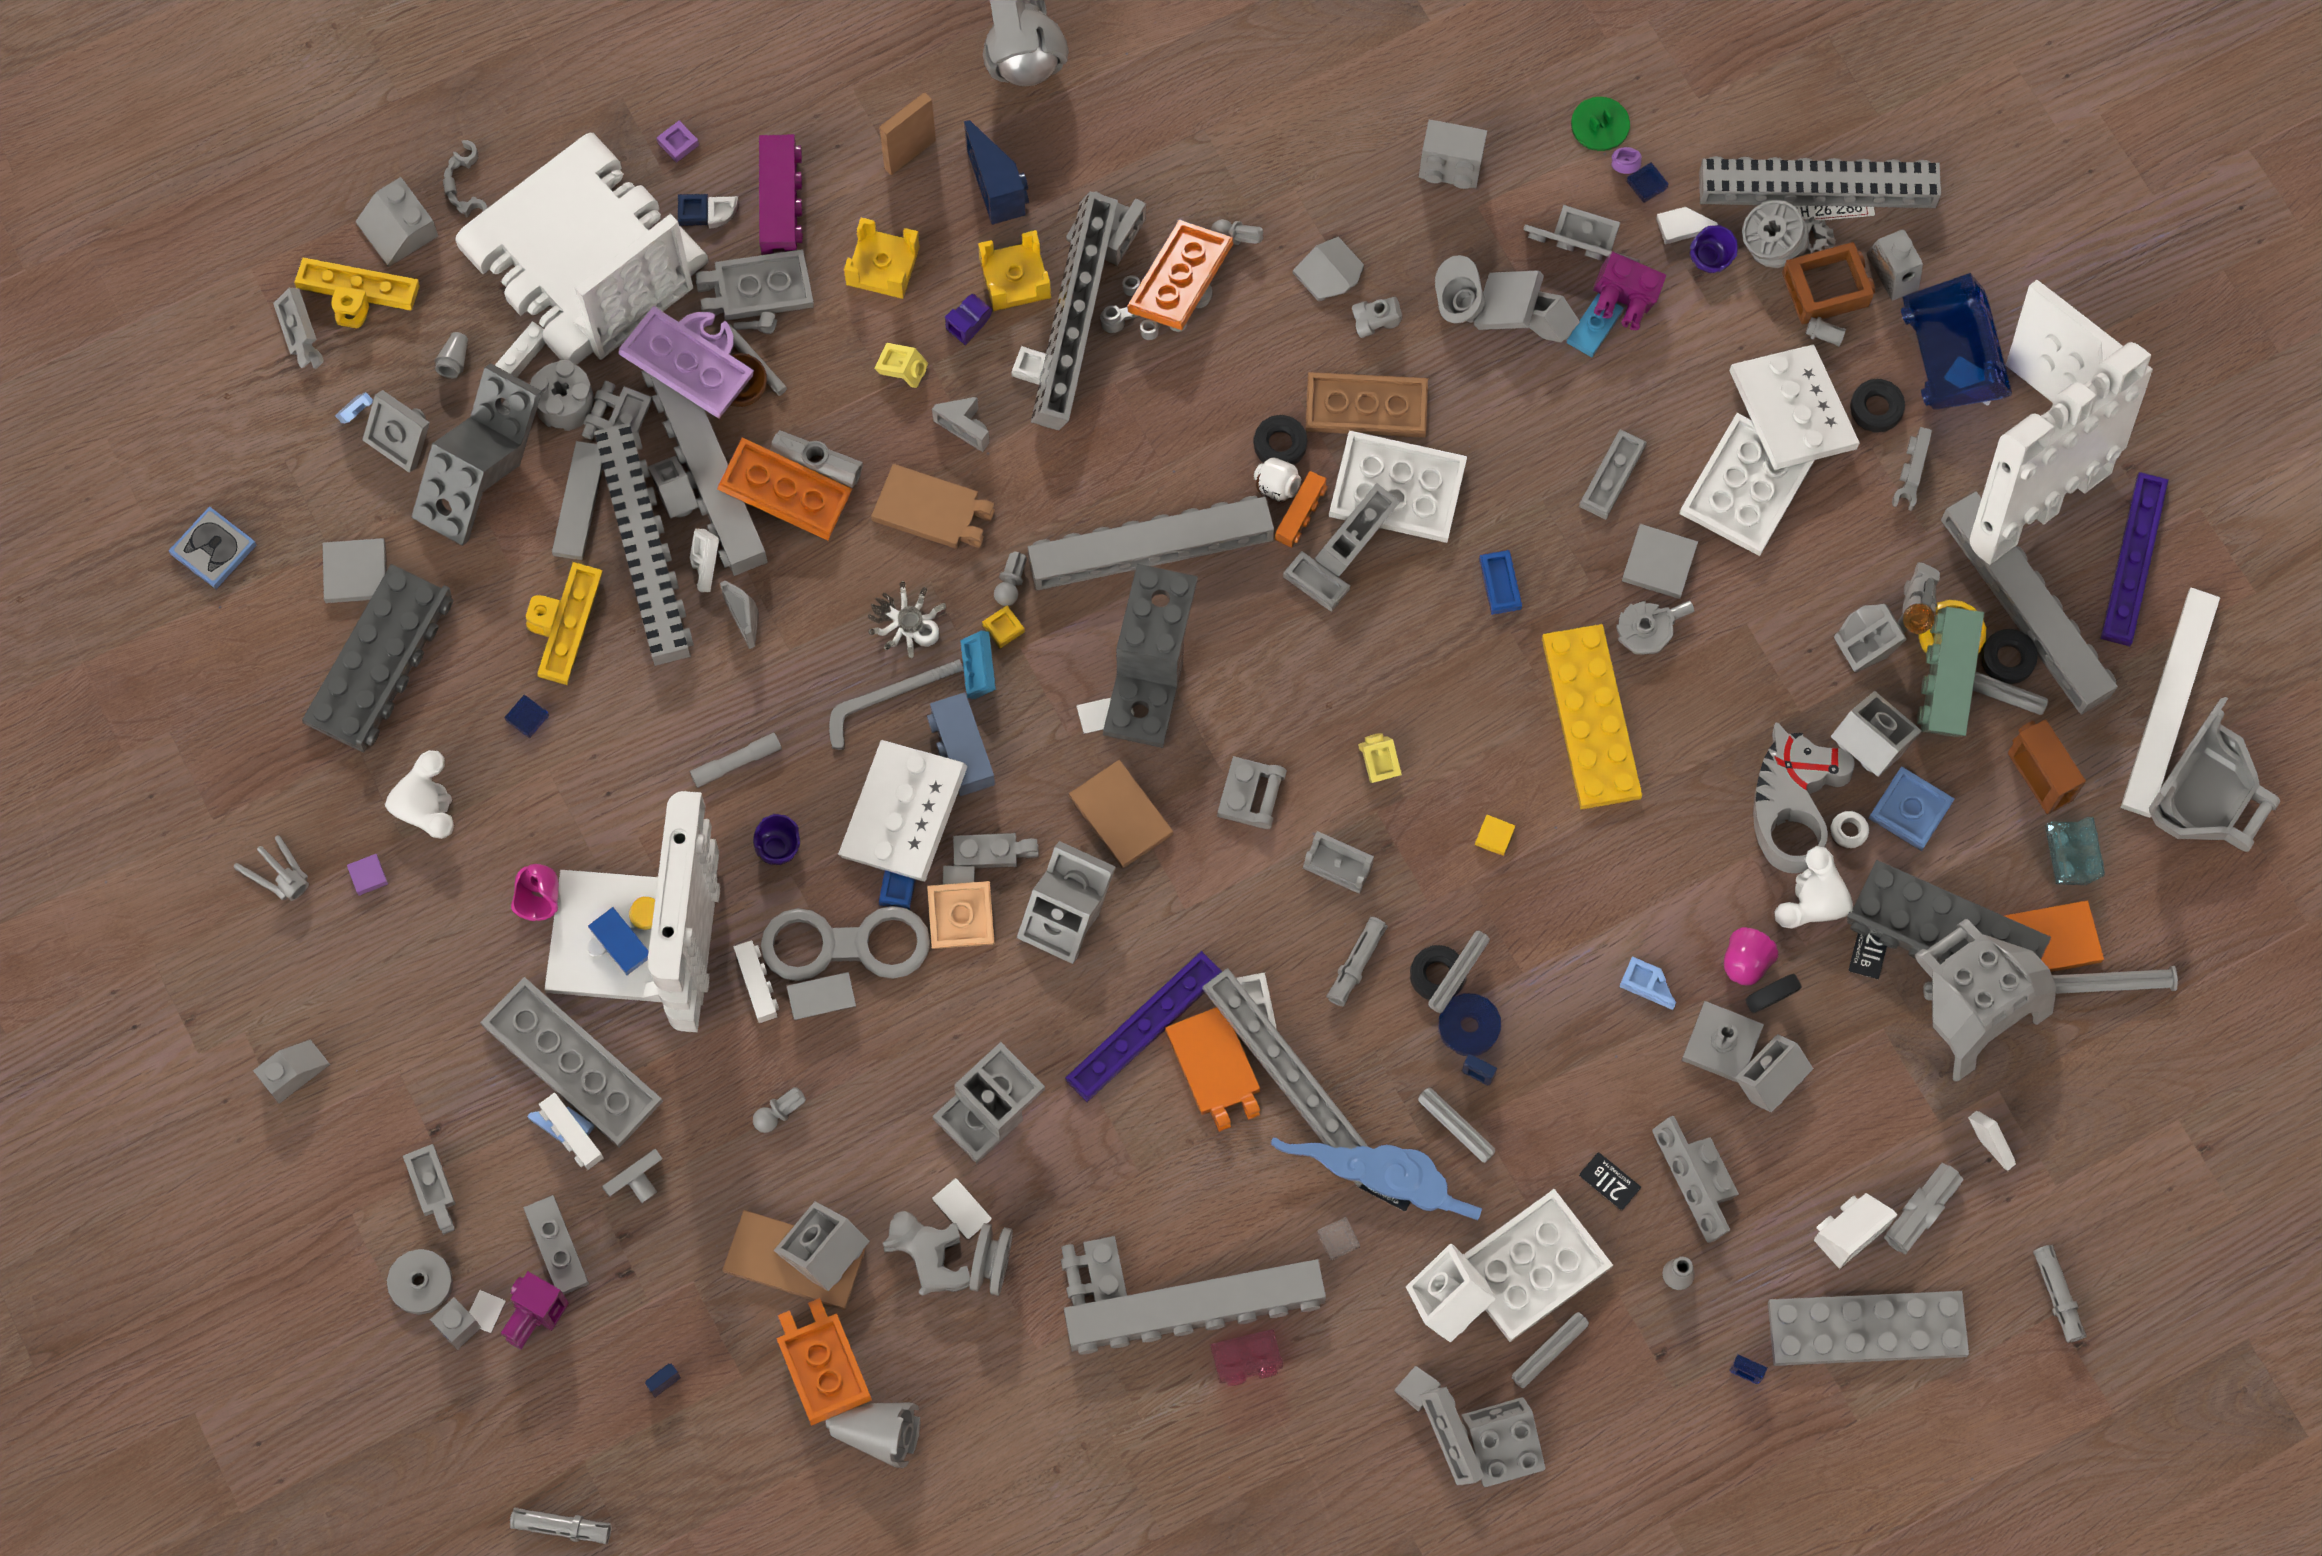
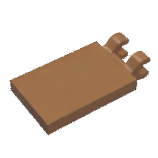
M893 464L871 518L874 522L955 549L958 548L960 541L980 548L984 540L982 535L983 529L969 525L973 516L991 521L995 509H993L994 503L987 500H977L978 491Z

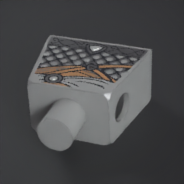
M1899 230L1878 239L1867 252V256L1890 299L1893 301L1918 291L1923 263L1906 231Z

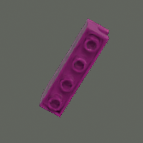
M794 134L759 135V244L761 255L774 254V249L784 248L785 252L797 250V243H803L802 225L797 226V217H802V199H797V190H802V172H797V163H802L801 145H796Z

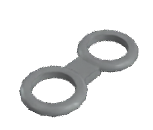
M895 906L877 909L864 919L860 927L831 928L824 917L812 910L797 908L784 911L770 921L763 932L761 941L763 959L771 971L784 979L796 981L815 977L824 971L832 961H861L866 969L879 977L894 979L908 976L921 966L928 955L930 946L928 928L921 918L907 908ZM889 920L903 921L911 926L917 936L916 950L912 956L903 963L895 965L883 964L876 960L868 948L871 932L876 926ZM796 922L812 925L819 931L823 939L822 951L817 959L809 965L802 967L786 965L779 960L774 951L775 938L780 930L788 924Z

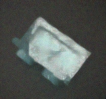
M2086 817L2079 822L2052 821L2045 825L2056 884L2088 885L2105 875L2098 833L2093 817Z

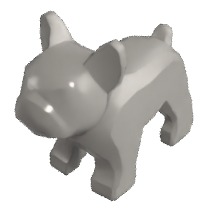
M906 1211L898 1212L893 1216L889 1226V1237L883 1242L884 1252L899 1250L911 1255L921 1283L920 1295L923 1296L930 1292L941 1291L956 1292L970 1286V1274L967 1266L961 1267L958 1271H951L944 1267L945 1250L960 1243L957 1223L950 1224L945 1230H938L933 1227L923 1226L913 1214Z

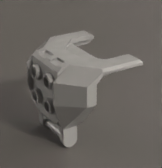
M2227 697L2219 700L2161 787L2149 807V813L2157 827L2177 839L2225 840L2238 849L2249 852L2254 844L2253 838L2271 810H2276L2281 801L2275 794L2260 786L2258 774L2244 739L2221 725V720L2225 715L2221 709L2228 700ZM2250 799L2260 805L2243 832L2233 826Z
M1964 919L1957 924L1956 930L1929 949H1922L1915 954L1917 962L1932 978L1933 1028L1947 1042L1955 1055L1954 1081L1961 1080L1975 1070L1977 1055L1988 1042L2023 1017L2032 1013L2033 1023L2038 1025L2053 1014L2057 986L2050 969L2032 950L1982 935L1968 919ZM1966 939L1969 942L1947 958L1941 965L1936 961L1938 957L1962 940Z

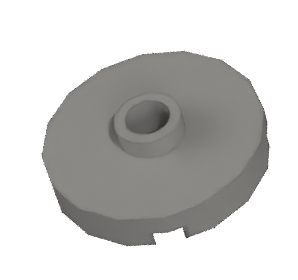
M424 1249L408 1251L397 1258L391 1266L387 1278L388 1293L394 1303L405 1312L417 1315L431 1313L438 1309L450 1296L453 1285L452 1273L445 1260L435 1252ZM417 1276H423V1284L419 1286L414 1285V1279Z

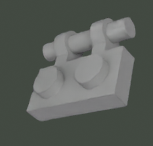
M604 381L601 390H597L594 400L596 402L591 414H587L583 422L585 428L581 435L592 440L595 435L594 431L630 423L632 433L639 432L651 405L652 397L625 386L618 397L612 394L615 384ZM607 406L614 408L609 421L602 418Z
M1115 1236L1083 1242L1085 1255L1076 1256L1073 1244L1061 1247L1063 1259H1061L1062 1270L1066 1271L1069 1287L1066 1290L1068 1298L1072 1299L1073 1306L1086 1304L1085 1296L1094 1295L1095 1302L1127 1296ZM1088 1267L1091 1283L1082 1284L1079 1268Z

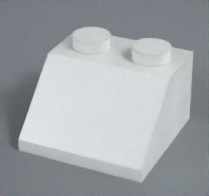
M1867 1193L1859 1199L1855 1195L1852 1196L1840 1207L1843 1211L1842 1214L1836 1219L1830 1215L1817 1226L1819 1233L1814 1241L1839 1269L1881 1235L1897 1216L1893 1209Z
M1451 1243L1406 1286L1425 1325L1449 1342H1452L1496 1299L1483 1276Z

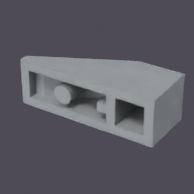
M1376 483L1315 557V560L1339 577L1400 501Z

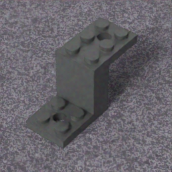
M491 363L484 367L470 418L432 443L411 518L462 546L467 543L483 492L521 464L542 391ZM501 398L508 401L511 411L503 407ZM442 499L449 502L452 511L444 507Z
M1137 564L1116 648L1117 675L1103 729L1104 736L1160 748L1164 747L1183 667L1184 636L1198 576ZM1163 594L1170 601L1164 607H1157L1152 603V598L1155 595ZM1136 705H1144L1149 712L1145 717L1137 718L1133 716L1131 710Z

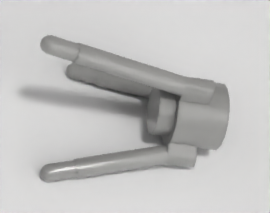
M279 835L275 837V840L293 871L290 868L284 869L262 846L257 848L264 859L279 873L275 880L278 886L242 865L234 864L236 870L271 890L281 900L288 898L290 901H293L301 896L309 886V883L306 881L308 876L300 869Z

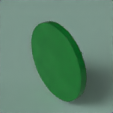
M1592 97L1581 102L1576 107L1572 115L1571 128L1577 141L1586 148L1595 151H1608L1624 142L1629 133L1630 119L1627 111L1619 102L1608 97Z

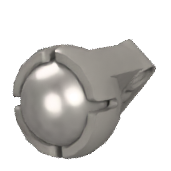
M989 0L994 24L985 39L983 59L984 65L993 79L1000 82H1011L1019 86H1033L1045 81L1049 76L1056 74L1062 69L1063 64H1066L1068 59L1067 40L1058 24L1046 15L1047 11L1044 0Z

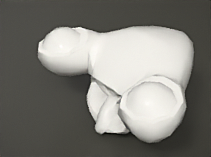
M428 750L420 755L413 769L391 790L386 799L385 807L395 817L425 830L431 837L443 839L451 835L454 829L452 816L445 813L452 802V798L443 785L432 781V777L438 775L445 767V758L439 751Z
M1815 846L1808 850L1805 862L1809 869L1796 877L1795 893L1799 898V904L1791 902L1782 903L1774 911L1775 921L1782 927L1793 929L1809 922L1837 920L1846 917L1849 912L1853 911L1850 893L1835 866L1833 855L1827 848Z

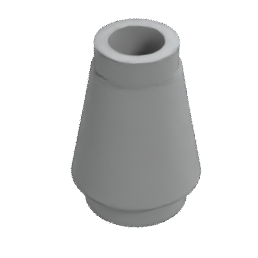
M459 332L451 334L435 358V370L438 374L454 379L463 372L468 343L467 336Z
M1686 1257L1672 1259L1663 1268V1279L1672 1289H1686L1694 1281L1693 1265L1691 1260ZM1682 1267L1685 1273L1678 1271L1677 1268Z

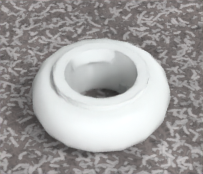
M1844 811L1838 814L1833 819L1830 827L1834 841L1845 848L1861 846L1867 840L1869 834V825L1866 819L1854 811ZM1844 823H1852L1858 828L1859 833L1854 837L1846 836L1842 832L1841 826Z

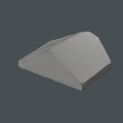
M1339 237L1316 245L1294 268L1293 274L1318 301H1323L1325 298L1344 294L1358 284L1364 264Z
M727 581L721 582L723 598L749 649L755 647L759 615L756 603L742 589Z
M1886 604L1862 606L1847 617L1839 632L1834 636L1854 672H1858L1888 658L1907 640Z

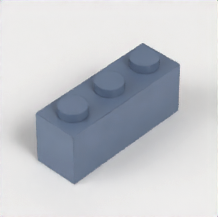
M966 693L930 703L931 714L927 715V720L931 732H938L941 741L936 743L939 755L963 762L968 766L958 791L959 796L994 786V773Z

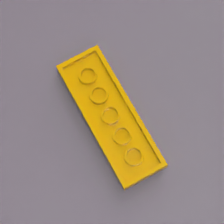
M1603 624L1543 634V647L1580 810L1641 799V787Z

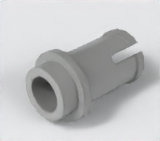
M1818 316L1817 319L1811 317L1805 334L1810 335L1812 340L1816 337L1839 347L1846 329L1821 321V317Z

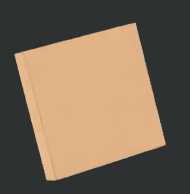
M990 881L927 886L932 949L995 944Z

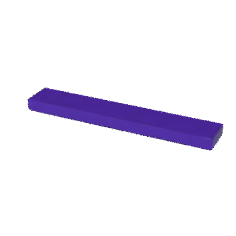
M2139 472L2136 477L2100 639L2129 647L2133 643L2169 479Z
M1202 951L1199 952L1065 1077V1081L1088 1102L1165 1030V1027L1170 1026L1205 993L1202 989L1203 986L1222 971Z

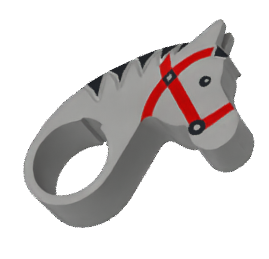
M1776 722L1772 733L1773 744L1764 757L1756 786L1753 807L1754 829L1758 844L1771 865L1783 872L1802 873L1809 869L1805 862L1806 855L1792 856L1782 852L1774 844L1771 832L1775 829L1776 824L1778 826L1785 823V820L1799 822L1808 826L1817 837L1818 846L1825 847L1828 837L1827 826L1809 794L1819 791L1824 785L1842 787L1848 784L1852 777L1855 762L1849 752L1841 748L1816 746L1810 740L1803 737V733L1788 734Z

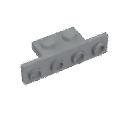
M1563 205L1555 233L1526 224L1523 230L1529 232L1528 238L1545 243L1546 238H1551L1558 241L1556 247L1572 252L1575 246L1586 249L1585 256L1602 261L1603 255L1609 256L1612 252L1620 222ZM1622 255V256L1627 257V258H1629V259H1631V260H1634V261H1636V262H1638V263H1639V261H1640V260H1638V259H1635V258H1632V257H1629V256Z
M1671 1116L1652 1131L1707 1243H1711L1730 1231L1718 1203L1731 1200L1739 1193L1711 1137L1688 1144L1675 1117Z

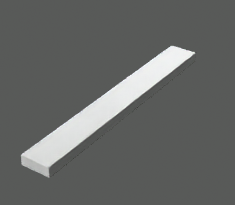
M2190 588L2120 807L2122 809L2151 817L2149 807L2163 783L2220 600L2218 596L2194 588Z

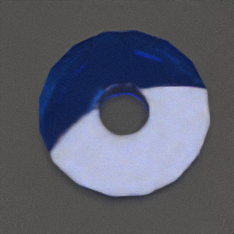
M1463 993L1453 997L1444 1011L1440 1013L1438 1032L1442 1042L1451 1050L1456 1051L1457 1054L1462 1056H1468V1054L1478 1056L1486 1053L1496 1043L1501 1032V1017L1496 1006L1488 998L1478 994ZM1465 1018H1473L1478 1023V1029L1474 1032H1466L1461 1027V1021Z

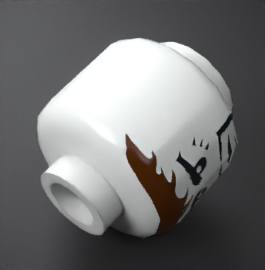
M1269 458L1264 464H1259L1254 473L1258 492L1276 501H1286L1288 498L1294 497L1300 488L1301 477L1298 474L1297 468L1293 464L1278 458Z

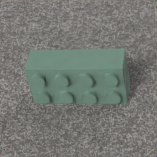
M1945 607L1938 610L1937 615H1935L1930 625V633H1935L1934 642L1932 645H1928L1926 652V663L1930 664L1928 676L1923 677L1921 694H1926L1924 706H1919L1917 713V724L1921 725V732L1952 737L1966 736L1984 612Z

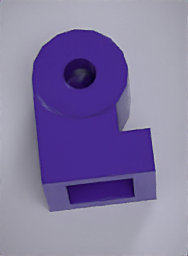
M971 294L956 310L952 309L945 316L946 330L966 346L988 321L993 309L975 294Z

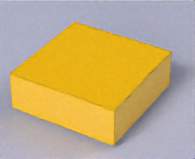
M1008 605L982 621V626L989 632V635L999 648H1002L1025 632V628Z
M1486 815L1475 845L1504 856L1515 830V825Z

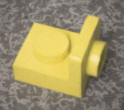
M886 343L875 369L880 375L902 378L910 387L917 388L922 377L925 375L928 362L916 348Z
M1378 733L1365 737V742L1358 744L1359 750L1363 752L1371 783L1402 775L1393 739L1388 736L1383 737V733Z

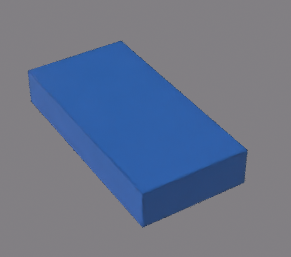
M1510 550L1480 555L1479 561L1491 614L1521 610L1522 602Z
M885 870L879 905L886 907L895 906L910 910L916 879Z
M614 907L588 925L590 931L626 975H629L648 960V949Z

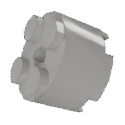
M562 359L559 362L545 365L531 379L530 385L542 391L536 412L539 419L547 427L564 428L565 431H570L584 424L586 415L590 414L595 400L587 374L579 366L569 360Z

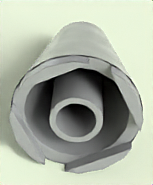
M910 1402L865 1403L827 1419L826 1428L829 1429L832 1437L893 1467L904 1468L909 1463V1461H904L907 1453H914L919 1437L920 1417L914 1416V1410H919V1407Z

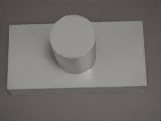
M656 1149L652 1150L602 1186L603 1190L610 1197L628 1184L640 1202L643 1203L657 1193V1190L644 1172L663 1158Z

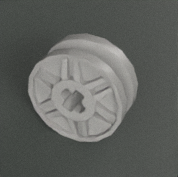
M1772 200L1761 203L1752 209L1746 217L1742 228L1743 242L1754 259L1765 267H1784L1786 260L1800 257L1807 249L1809 241L1808 226L1796 207L1786 201Z
M986 1223L982 1225L973 1259L970 1290L978 1292L984 1278L990 1279V1294L999 1296L1010 1256L1012 1229L1004 1227L999 1240L996 1241L992 1240V1225Z

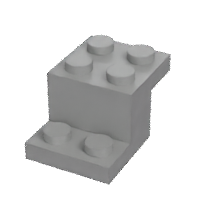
M1059 841L1054 847L1047 871L1033 888L1017 938L1073 964L1079 955L1085 934L1099 916L1116 867Z
M1000 1042L954 1085L956 1095L933 1115V1120L977 1164L1023 1121L1022 1111L1045 1090V1086Z

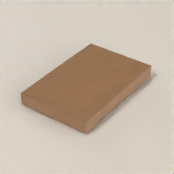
M922 93L879 127L884 169L890 175H893L936 141L932 99L926 93Z
M1120 760L1069 793V798L1122 869L1173 835V830Z

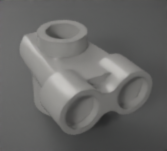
M1396 297L1384 300L1379 299L1369 304L1367 301H1363L1352 306L1356 319V330L1360 338L1374 334L1375 329L1382 326L1387 329L1395 328L1402 320L1400 304Z

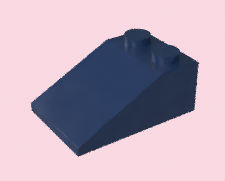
M970 120L964 121L966 150L991 225L1025 216V204L1029 203V198L1026 191L1028 190V184L1024 172L1019 173L1016 163Z

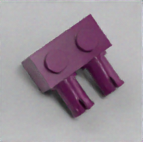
M1612 251L1601 265L1593 287V291L1600 293L1594 313L1600 316L1604 310L1602 317L1609 319L1613 316L1616 302H1621L1628 305L1621 324L1627 328L1628 324L1631 323L1629 329L1638 330L1644 313L1647 314L1657 302L1666 274Z
M527 1271L523 1278L519 1277L511 1288L510 1294H512L510 1300L514 1304L515 1311L501 1331V1335L506 1337L505 1340L509 1344L522 1350L536 1326L542 1325L551 1331L554 1329L569 1302L560 1289Z

